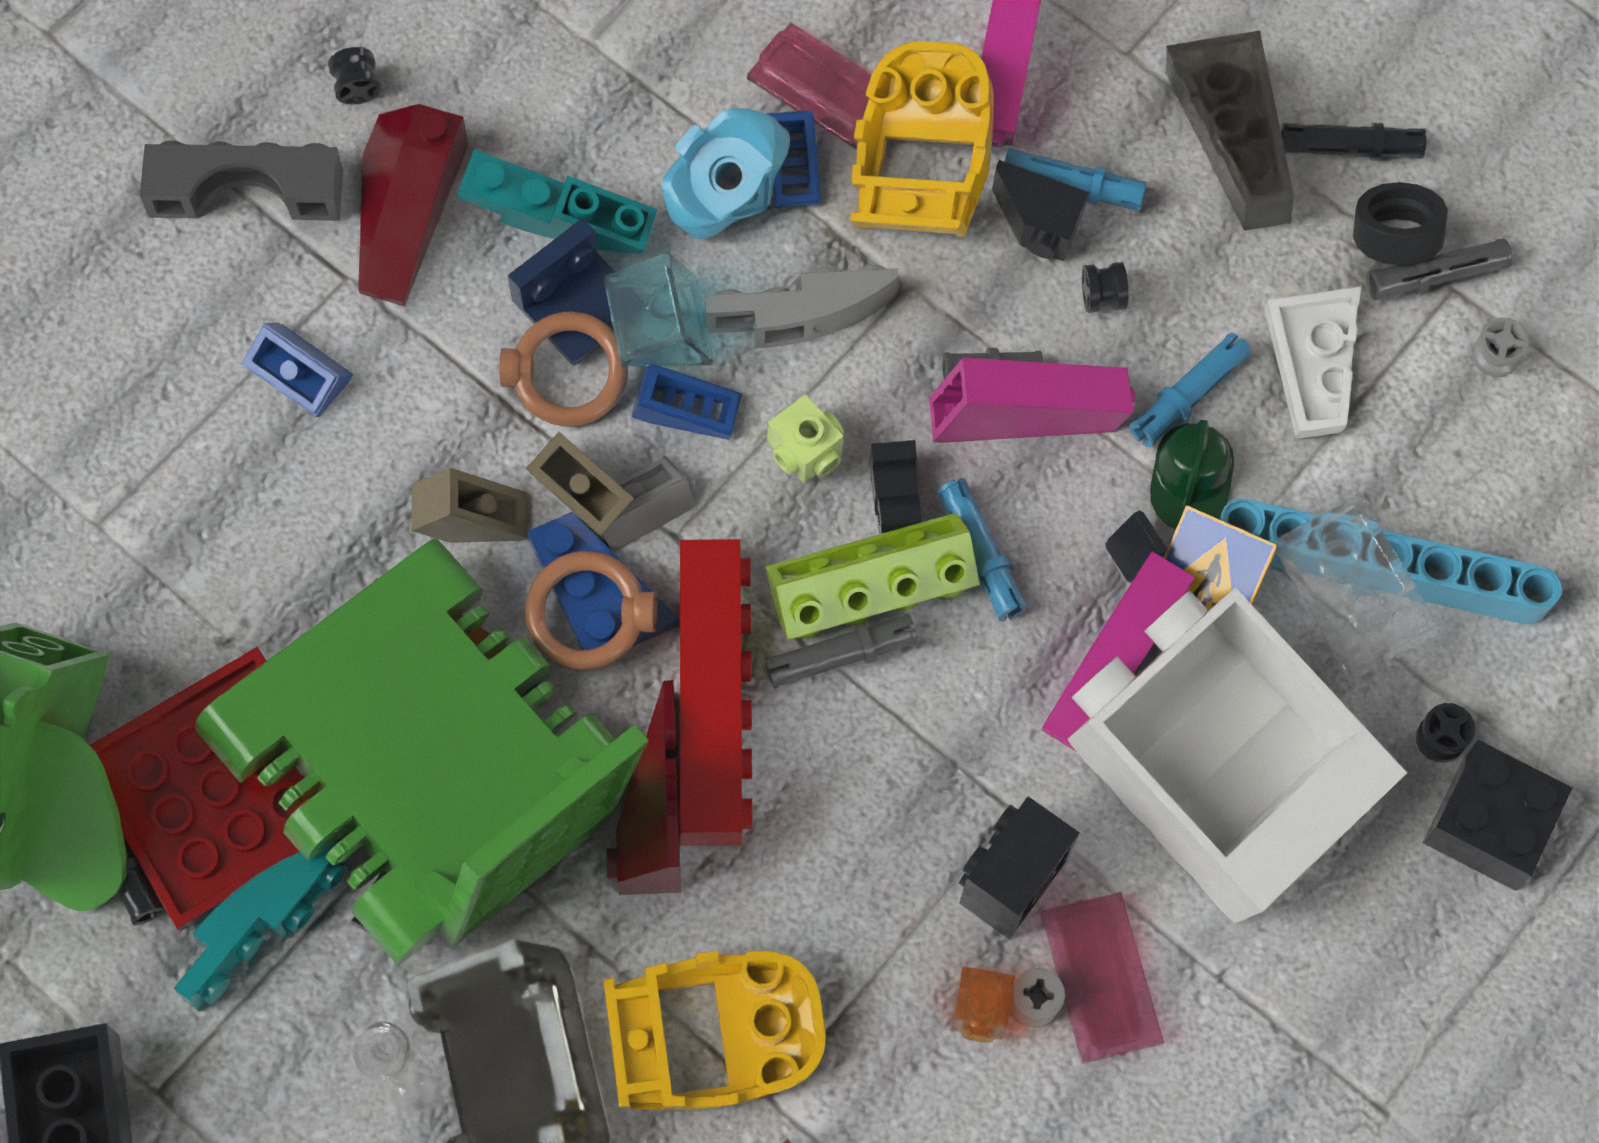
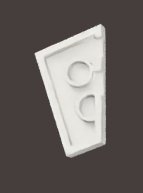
M1361 287L1267 300L1264 309L1296 439L1344 432L1347 426L1353 373L1351 371L1352 357L1356 342V318Z

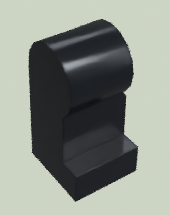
M915 440L871 444L869 467L875 516H877L879 534L921 523Z

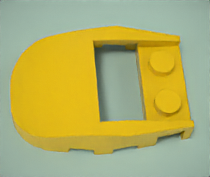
M926 41L905 43L892 49L879 61L872 73L865 93L869 101L863 119L856 120L853 139L857 141L856 164H852V185L859 190L858 212L850 213V221L863 230L882 228L955 234L957 237H965L990 170L994 115L992 82L982 59L972 49L964 45ZM888 139L974 145L970 169L966 174L965 181L951 182L881 177Z
M718 950L696 953L694 958L668 965L667 962L647 967L645 968V976L615 984L614 977L603 980L620 1109L701 1112L739 1104L783 1092L797 1086L813 1073L823 1056L826 1034L817 983L810 971L801 962L789 955L780 954L775 951H747L746 955L718 954ZM714 984L728 1086L672 1094L659 991Z

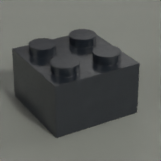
M1478 740L1463 757L1422 843L1516 891L1532 876L1573 787Z
M1027 796L1019 809L1011 804L1007 807L993 828L995 833L989 841L990 848L987 850L980 845L965 864L962 870L965 873L958 883L964 887L959 904L1009 940L1066 864L1080 834L1076 829L1029 796Z

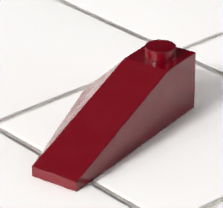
M421 104L378 115L362 159L359 294L405 307L469 145L463 116Z
M666 680L662 683L646 734L649 742L636 766L616 830V848H607L606 850L607 879H617L619 895L681 893L674 680Z

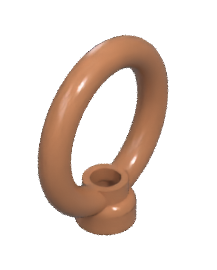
M581 312L555 313L542 318L524 333L516 349H501L500 385L501 387L515 388L524 406L533 415L545 422L566 427L585 425L604 416L620 399L628 378L627 354L618 335L602 320ZM563 331H578L594 338L604 349L609 364L608 378L603 390L592 401L578 407H561L547 401L537 391L533 383L534 353L544 340Z
M578 551L555 559L544 567L534 579L526 599L525 620L533 643L552 662L570 669L591 670L609 665L621 658L633 646L640 632H655L657 627V593L642 592L637 578L625 564L610 555L600 552ZM579 571H594L607 576L618 586L623 595L622 625L619 631L606 644L590 650L573 649L559 642L550 632L545 618L546 601L553 587L567 575Z

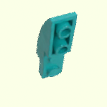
M475 149L456 197L501 214L500 223L551 239L557 238L583 218L595 230L597 249L632 254L643 253L658 210L567 175L565 183Z
M335 841L310 862L300 852L281 860L234 891L207 916L192 933L205 950L173 988L183 1000L198 1011L206 1003L210 1005L215 1003L230 984L228 976L241 960L244 963L248 962L261 948L264 942L262 934L266 929L281 940H284L291 931L297 933L307 924L314 912L312 904L324 890L327 892L332 891L347 872L348 867L345 864L349 858L342 863L332 865L325 857L338 842Z

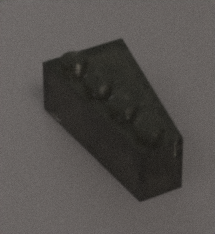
M1260 30L1167 45L1166 76L1243 230L1290 224L1292 221L1294 194Z

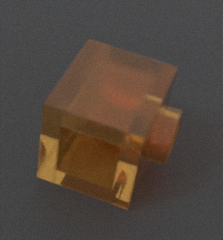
M963 966L958 979L950 1031L961 1032L963 1038L976 1042L989 1043L993 1042V1039L1002 1040L1008 1028L1015 975Z

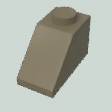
M560 432L552 438L525 468L600 536L634 500L629 493Z
M448 468L412 484L411 531L449 543L522 541L527 539V492Z

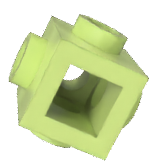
M806 394L767 422V442L774 449L772 455L775 461L785 473L790 475L794 472L804 484L815 475L819 478L828 475L841 462L842 458L840 456H842L844 439L843 427L831 412L826 410L822 413Z

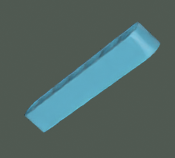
M1250 499L1230 501L1223 508L1219 518L1227 523L1240 522L1248 528L1250 533L1277 544L1278 548L1270 564L1272 567L1520 624L1532 625L1540 622L1556 604L1562 593L1561 582L1558 576L1552 570L1543 566ZM1288 533L1297 540L1299 545L1288 546L1283 544L1277 534ZM1336 544L1341 546L1347 556L1336 557L1332 555L1326 545ZM1385 555L1394 562L1396 568L1390 569L1381 566L1375 556ZM1433 566L1438 568L1442 572L1444 580H1436L1430 577L1424 567ZM1474 577L1486 579L1491 583L1493 591H1485L1479 588L1474 581ZM1523 588L1535 590L1540 595L1542 603L1531 601L1525 595Z

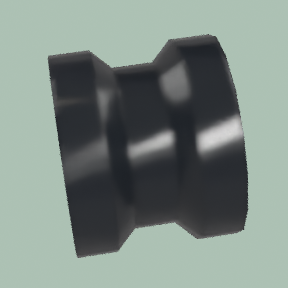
M364 47L345 48L333 54L328 60L329 72L336 79L334 92L339 102L351 105L362 104L371 101L380 94L382 85L379 76L373 73L376 62L371 50Z
M1111 263L1108 268L1102 269L1095 265H1084L1081 278L1086 312H1098L1102 307L1111 306L1115 310L1127 309L1129 298L1128 279L1124 263Z
M1442 703L1431 709L1425 719L1419 724L1416 731L1417 746L1420 752L1432 761L1440 763L1453 761L1472 742L1475 734V723L1471 714L1463 707L1454 703ZM1444 737L1446 739H1450V742L1439 739Z

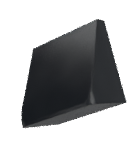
M1141 510L1133 513L1105 543L1107 551L1129 583L1134 580L1151 552L1164 558L1167 547Z

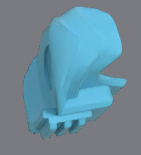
M745 108L723 110L705 129L698 125L692 126L676 143V151L681 156L663 177V197L671 220L691 237L706 239L718 234L738 220L766 210L770 203L775 178L788 153L790 146L789 132L774 117L763 112ZM734 164H737L742 171L741 182L734 189H722L717 180L721 179Z

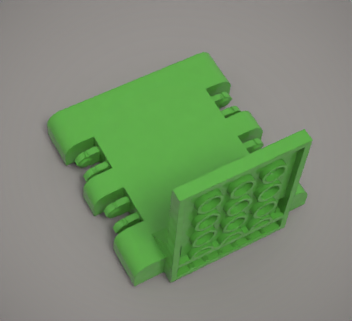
M433 539L418 548L219 696L202 711L196 720V732L240 783L279 753L283 752L257 778L264 786H269L277 783L295 767L304 776V779L290 787L280 799L279 804L285 811L292 810L317 792L288 818L283 831L308 862L350 830L351 833L338 842L325 857L332 865H336L347 860L362 845L373 856L351 873L347 883L353 890L361 888L383 870L386 871V875L358 898L353 906L352 913L397 966L438 933L453 949L607 823L649 742L635 724L615 739L593 713L580 719L557 738L554 734L564 727L577 713L570 704L561 706L544 722L538 717L534 710L539 705L546 703L556 690L550 681H544L523 698L521 697V695L547 676L550 665L525 637L518 638L488 660L511 638L504 629L492 632L478 645L471 641L467 635L484 624L486 618L490 615L489 612L480 605L465 614L458 621L455 622L454 620L481 600L483 589L438 539Z

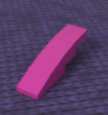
M1150 553L1041 729L1043 732L1076 751L1067 739L1090 718L1071 697L1116 656L1136 676L1155 645L1144 631L1188 592L1195 577L1156 553Z

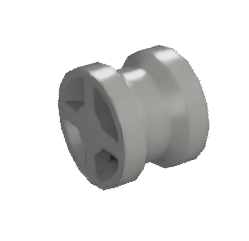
M1500 317L1491 320L1483 328L1480 337H1478L1472 349V358L1476 367L1491 377H1503L1511 374L1517 368L1529 347L1528 333L1519 322L1511 318ZM1494 346L1498 349V353L1493 349Z
M1032 968L1023 972L1016 979L1009 996V1008L1013 1017L1020 1024L1030 1028H1042L1051 1024L1058 1016L1064 1003V986L1060 978L1044 968ZM1041 987H1042V991L1045 993L1046 997L1051 998V1000H1050V999H1046L1045 996L1041 993Z

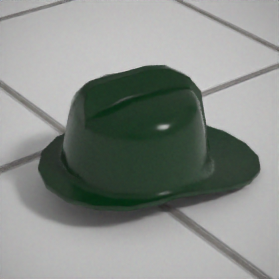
M1200 420L1198 424L1186 423L1172 428L1162 437L1157 448L1150 485V502L1156 515L1173 529L1177 528L1186 505L1219 519L1223 508L1228 502L1234 469L1233 449L1227 438L1216 429L1209 427L1207 420Z

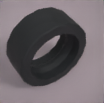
M1403 182L1381 184L1368 189L1358 199L1355 210L1353 239L1357 248L1368 258L1383 264L1399 266L1420 264L1432 259L1443 248L1448 209L1443 198L1433 190L1418 184ZM1390 219L1410 220L1421 226L1403 229L1389 227L1379 222Z

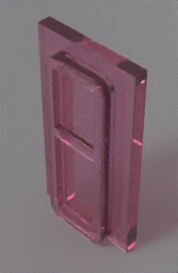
M790 22L784 30L775 35L760 53L759 60L748 72L747 79L796 111H813L814 123L857 150V141L853 139L856 120L863 119L869 101L865 93L872 74Z
M1114 893L1089 900H1078L1076 903L1042 910L1040 912L1057 976L1064 986V1001L1081 1063L1084 1064L1117 1055L1125 1056L1130 1052L1163 1045V1036L1122 893Z

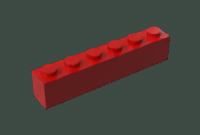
M740 539L680 540L681 846L742 845V829H753L752 798H742V780L752 779V749H742V730H752V700H741V682H751V651L741 652V634H751V604H741V587H751V558L740 557Z

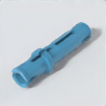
M1010 147L1004 161L1089 192L1088 203L1095 205L1100 201L1139 212L1147 185L1146 181L1107 173L1105 167L1097 166L1095 170L1025 153Z
M1228 333L1224 340L1175 385L1164 387L1157 394V401L1138 419L1130 423V431L1135 439L1140 442L1146 435L1147 438L1143 441V445L1150 448L1176 422H1185L1191 416V409L1242 361L1250 357L1251 350L1245 340L1241 338L1233 345V342L1238 339V335Z
M959 478L957 482L956 480L947 482L938 489L937 494L948 514L957 513L970 531L980 585H983L999 621H1006L1007 617L1009 620L1018 617L1028 609V605L1013 580L1010 572L1013 567L1008 557L1002 556L971 495L972 493L966 480Z

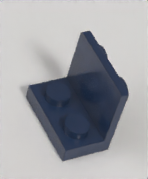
M583 218L508 275L512 302L533 324L555 313L581 312L602 320L617 334L646 310L645 302L597 253L595 230ZM563 331L547 338L572 365H577L601 346L591 336L578 331Z

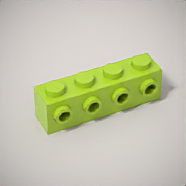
M957 513L765 566L776 617L788 640L792 638H812L819 635L824 629L841 624H861L873 615L891 610H910L917 606L919 602L936 597H956L966 589L980 585L970 531Z

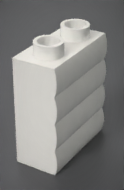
M1236 587L1209 610L1189 590L1144 631L1161 649L1162 653L1137 676L1116 656L1071 697L1090 719L1067 740L1093 771L1111 787L1135 817L1153 833L1165 850L1195 879L1207 896L1234 923L1262 913L1401 780L1407 772Z

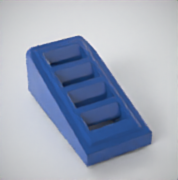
M813 111L766 113L774 117L789 133L802 132L803 140H790L788 150L804 149L805 157L785 158L772 188L773 208L821 205ZM806 167L807 174L781 176V168ZM808 184L809 193L783 194L782 185Z
M650 363L642 376L631 418L655 425L729 440L732 435L742 393ZM656 389L664 391L661 402L653 400ZM675 393L683 395L680 409L672 406ZM695 398L703 399L699 415L691 413ZM714 402L723 403L718 421L710 419Z

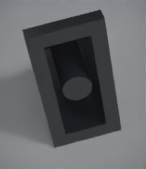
M999 160L995 169L992 191L1019 245L1028 248L1031 253L1045 259L1056 258L1065 261L1083 217L1089 192Z

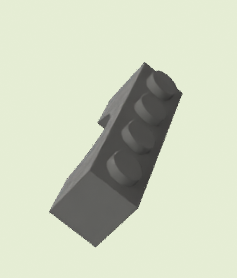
M164 141L161 144H145L140 197L149 218H197L204 205L219 192L235 186L250 185L267 189L277 195L286 205L292 220L340 221L343 168L337 147H328L320 143H309L303 147L280 146L271 142H262L256 146H236L222 141L211 142L208 145H185L178 141Z

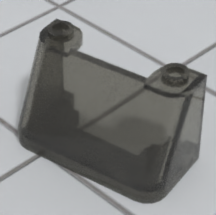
M512 940L407 980L410 992L409 1011L413 1020L418 1025L423 1026L425 1030L440 1034L462 1132V1134L449 1138L446 1143H609L608 1123L573 973L565 955L559 949L552 946Z

